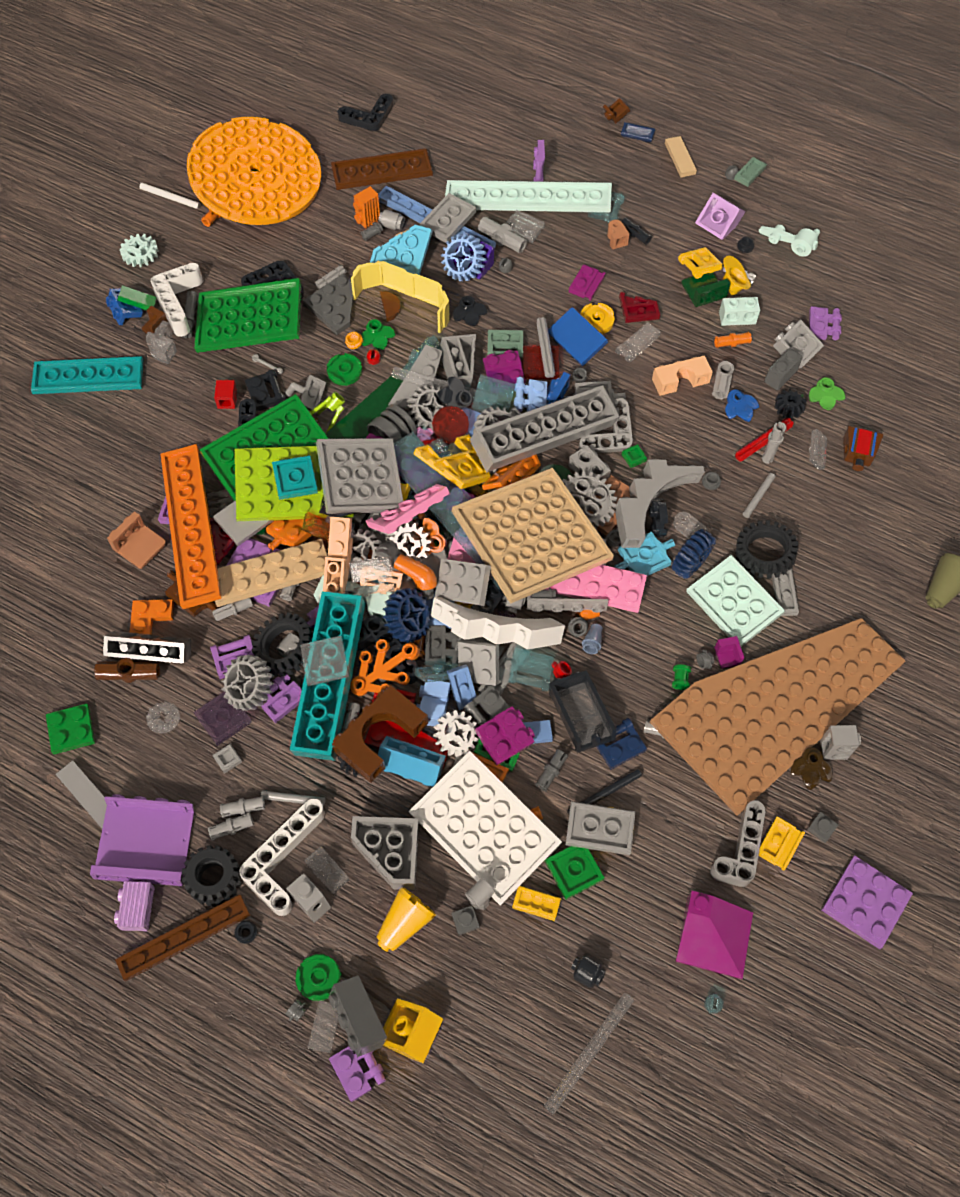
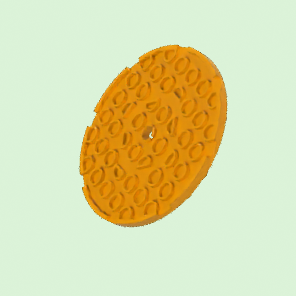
M238 117L232 118L230 122L223 124L219 122L209 127L194 141L187 158L188 180L198 199L214 213L243 224L269 225L291 219L304 211L312 203L320 187V161L317 154L311 148V144L291 127L282 123L269 122V119ZM251 169H258L259 172H258V171H252V172H251Z

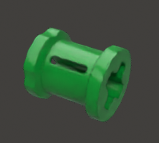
M682 664L673 666L675 674L672 688L686 690L690 687L688 678L689 673H691V667Z

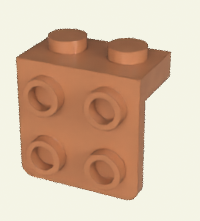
M135 511L130 516H127L123 523L107 537L112 549L139 569H142L166 545V541L144 525L141 516Z

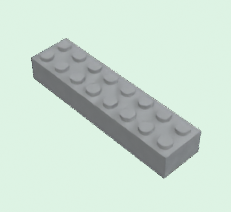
M602 385L477 429L470 438V441L487 473L609 428L618 420L619 415Z

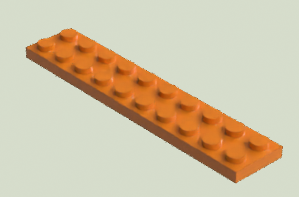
M195 444L161 453L180 606L182 609L222 599L199 448Z

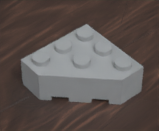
M353 816L351 840L355 848L393 889L399 890L403 887L407 890H415L419 832L418 819Z

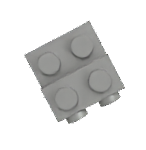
M801 319L795 324L791 322L785 328L787 332L785 334L781 332L774 339L776 342L773 344L774 348L781 355L788 348L802 355L803 358L799 369L824 346Z

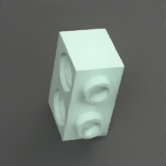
M758 297L723 298L719 310L721 326L756 324L760 313Z

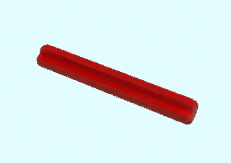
M790 418L781 421L786 425V431L792 428L794 424ZM773 427L735 453V458L741 462L767 445L769 441L768 436L773 431Z

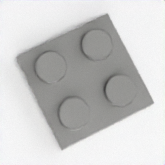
M460 640L458 642V667L465 664L468 666L472 683L498 685L499 644Z

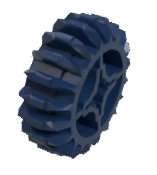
M704 529L695 532L675 556L672 570L684 579L690 578L712 552L716 544V538Z
M402 588L388 595L389 599L385 601L387 607L382 609L385 611V615L382 618L386 619L384 626L389 627L387 633L392 634V638L398 639L401 642L417 641L421 639V635H426V630L430 629L428 623L432 621L429 619L431 612L428 610L430 605L426 604L427 598L422 597V593L417 592L416 589Z

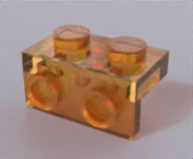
M305 513L302 530L329 542L330 524L325 522V519L312 513Z

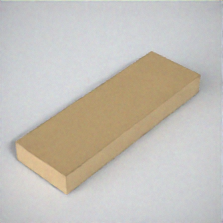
M681 136L665 139V145L680 177L696 175L697 170Z

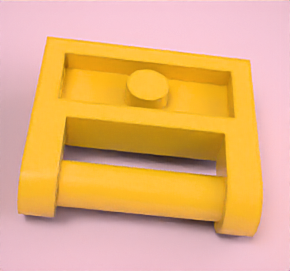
M706 247L682 253L678 258L679 262L683 265L685 264L696 279L701 278L703 274L722 270V263Z

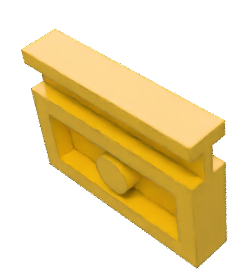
M776 817L760 846L758 856L773 865L779 866L784 871L805 832L797 830L793 825Z

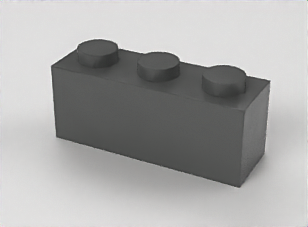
M359 975L334 984L329 995V1001L332 1008L337 1010L340 1027L345 1029L348 1035L347 1040L350 1049L355 1051L357 1057H360L383 1047L387 1036Z

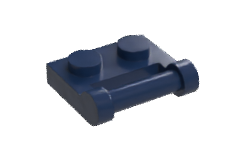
M629 718L616 726V736L624 731L628 733V736L607 747L604 744L596 746L610 770L647 750Z

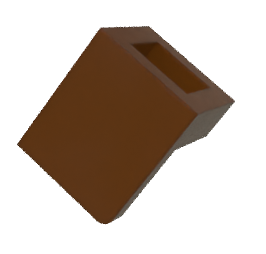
M150 306L147 309L150 320L142 327V331L156 338L169 324L164 312Z

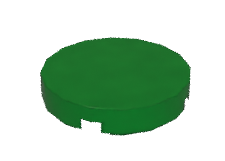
M345 353V355L341 356L338 354L327 363V375L337 385H351L360 379L362 365L360 360L352 354Z
M314 954L307 957L300 964L296 971L295 981L298 990L305 998L311 1001H324L329 999L333 985L341 982V972L338 964L332 958L325 954Z

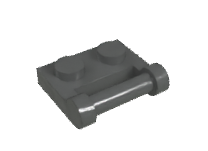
M492 685L463 707L466 712H470L480 726L486 723L487 720L475 707L477 704L483 708L491 719L510 708Z

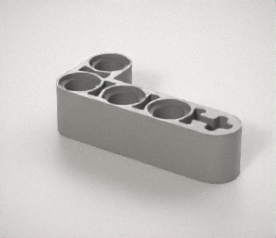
M751 801L743 810L735 858L719 857L715 860L710 869V874L715 880L745 887L755 877L765 818V807L761 802ZM751 810H753L754 814L756 815L753 821H750L753 816V812ZM746 830H752L755 837L748 836ZM742 850L749 851L751 858L745 857ZM717 865L724 866L727 873L719 872ZM739 871H745L748 879L742 878L739 875Z

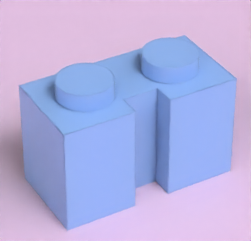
M426 679L425 685L420 687L419 697L422 698L421 704L416 706L428 715V726L440 724L437 720L441 717L444 718L443 715L446 714L450 695L449 682Z

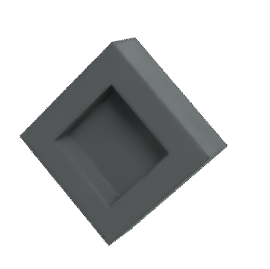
M820 812L807 831L826 843L838 827V824Z
M473 906L451 913L458 936L480 929Z

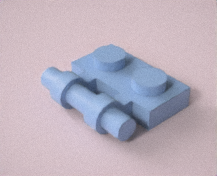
M517 378L514 387L516 392L514 406L519 412H522L523 408H527L528 412L546 405V381L529 379L528 385H525L524 378ZM523 393L528 394L527 399L523 398Z

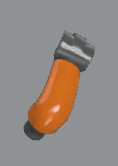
M393 542L380 544L376 548L377 551L375 553L378 556L385 557L379 563V568L389 569L394 565L395 569L413 579L416 588L422 593V597L427 598V600L434 597L433 591L437 586V578L430 567L401 554V550Z

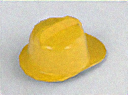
M726 256L723 260L726 272L722 280L728 279L730 282L728 290L730 294L735 295L742 289H749L751 283L742 264L735 257Z

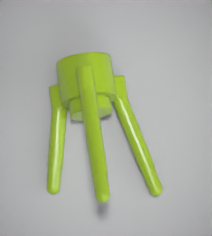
M334 392L310 411L311 415L316 412L319 415L327 408L332 411L337 410L326 433L335 425L340 413L345 409L342 406L345 400L340 394Z

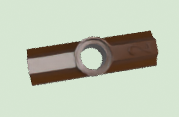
M128 658L119 661H97L94 667L95 679L123 680L126 683H132L136 680H158L160 677V663L158 661H132ZM131 668L129 672L124 673L126 669Z

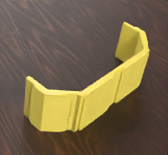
M384 261L358 265L351 277L354 300L358 298L363 289L383 285L439 307L437 312L438 333H441L443 328H446L448 325L449 300L445 291H442L440 283L418 274L409 273L405 269Z

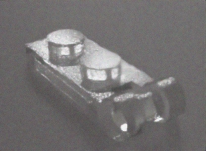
M647 322L628 340L620 344L615 352L618 355H623L625 360L630 363L660 337L661 331Z

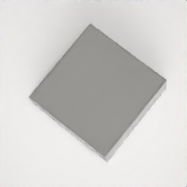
M231 744L212 755L224 774L242 763V760Z

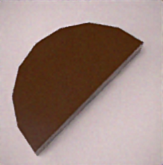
M380 291L387 322L394 320L395 316L401 311L400 300L393 293Z

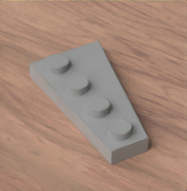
M425 345L388 405L394 404L405 412H410L406 409V406L409 405L407 399L411 398L410 394L415 392V389L418 387L433 385L442 350ZM427 397L420 398L418 404L422 405L425 403Z

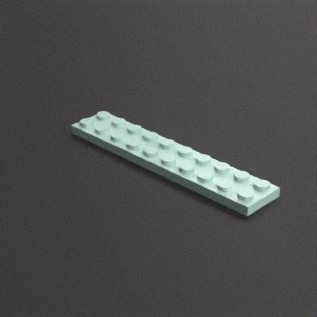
M447 180L445 196L450 193L475 206L476 210L611 212L612 183Z

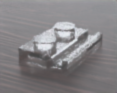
M518 210L505 223L512 228L514 233L531 243L536 240L541 230L545 228L544 222Z

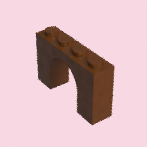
M391 685L387 689H382L378 693L377 699L372 704H367L362 714L358 718H354L348 724V728L343 733H339L332 743L334 752L370 783L386 767L384 760L364 743V736L368 728L379 721H392L415 738L428 724V715Z

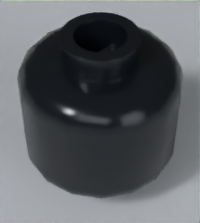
M588 953L583 954L581 958L576 957L571 966V969L574 970V980L588 988H593L595 985L599 986L606 973L603 961Z

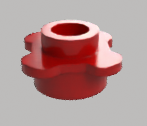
M554 661L552 663L553 673L556 678L562 679L570 676L572 673V669L567 662L561 661L557 663Z

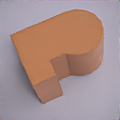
M619 220L610 221L607 236L611 239V248L616 249L627 246L629 233L623 223Z

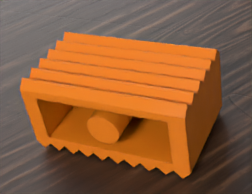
M370 186L353 196V206L356 212L354 218L364 228L370 227L373 222H378L380 215L379 194Z

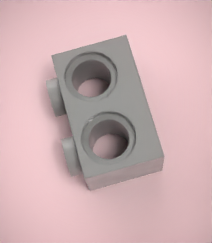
M587 445L569 457L568 467L574 473L577 472L579 476L585 471L586 476H589V473L592 472L593 477H596L597 475L594 473H598L600 475L599 480L605 478L607 480L610 477L611 470L605 462L603 463L597 453Z
M856 725L829 727L822 739H820L823 760H848L861 744L860 733H857Z

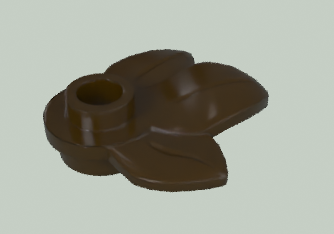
M808 748L802 753V757L794 760L791 766V775H801L806 788L812 790L819 784L821 779L831 782L832 768L829 763L823 760V756L818 749ZM813 754L816 757L815 762L810 760V755Z

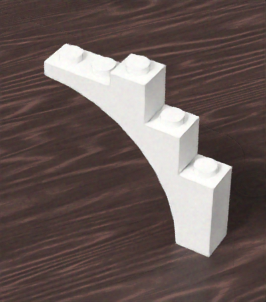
M434 597L431 611L433 618L451 627V632L464 640L484 637L496 645L515 642L526 649L561 644L565 625L552 618L522 619L498 616L460 606L442 597Z

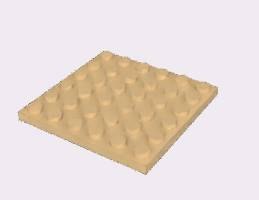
M553 468L452 507L451 512L485 565L491 566L490 573L510 604L607 563L614 557Z

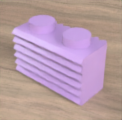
M125 881L123 888L119 889L118 901L121 903L120 909L115 912L114 922L120 930H149L150 913L155 890L150 882Z

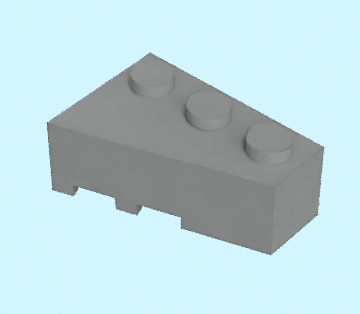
M476 334L442 337L439 350H442L441 359L447 379L449 377L459 379L463 382L465 390L469 391L473 379Z

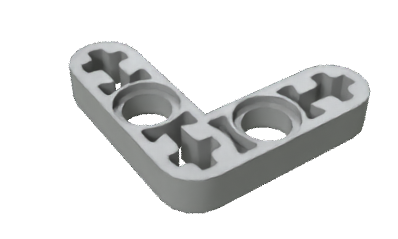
M617 398L613 402L618 415L619 408H616L617 405L620 404L623 407L622 415L613 424L614 433L584 436L580 439L579 449L586 446L583 445L585 441L591 444L589 448L596 453L620 452L631 447L633 441L629 405L625 399ZM620 420L625 421L627 427L621 429L617 426V422ZM614 438L616 439L615 442H618L616 447H614ZM622 438H624L625 441H628L626 445H623V443L620 442ZM602 439H608L611 445L603 447L600 442Z

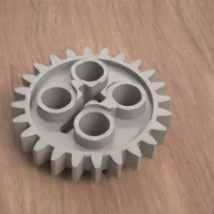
M583 471L581 476H579L575 472L573 477L568 475L567 480L563 479L562 482L569 492L573 493L571 495L594 528L597 529L599 525L603 527L605 521L609 522L611 517H613L614 510L617 507V504H615L617 497H614L615 490H610L611 484L605 485L606 478L599 480V474L593 477V473L590 472L589 476H586L585 471ZM578 487L583 488L585 491L579 490Z

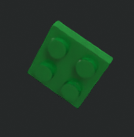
M88 704L46 714L50 748L53 755L95 744Z
M570 846L545 860L565 900L605 879L589 849Z

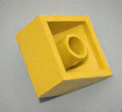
M397 998L383 1027L387 1036L383 1046L410 1059L424 1063L443 1018L426 1007Z

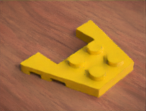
M469 434L457 437L454 442L462 453L440 458L429 445L417 447L413 453L460 489L484 483L491 476L489 472L486 473L471 444Z

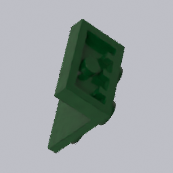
M714 273L703 274L699 279L693 276L681 281L695 307L727 298L730 287L728 279L718 281Z

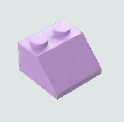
M712 193L695 223L723 240L737 227L746 211L721 196Z

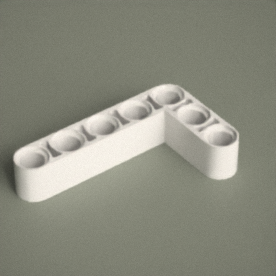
M190 263L151 278L155 295L176 336L182 337L190 332L186 315L175 294L197 287L203 283L199 265L196 263Z
M310 799L305 802L242 864L239 870L245 884L279 916H285L290 913L292 901L288 894L268 874L324 819L325 811L323 805L317 799ZM312 808L320 809L315 815L309 814ZM297 823L304 824L301 830L293 829ZM283 838L288 839L286 845H278L279 840ZM272 854L271 860L268 862L262 861L264 855ZM249 870H256V874L252 878L246 877V873ZM266 884H270V891L262 893L261 888ZM280 899L287 900L283 908L276 907V903Z

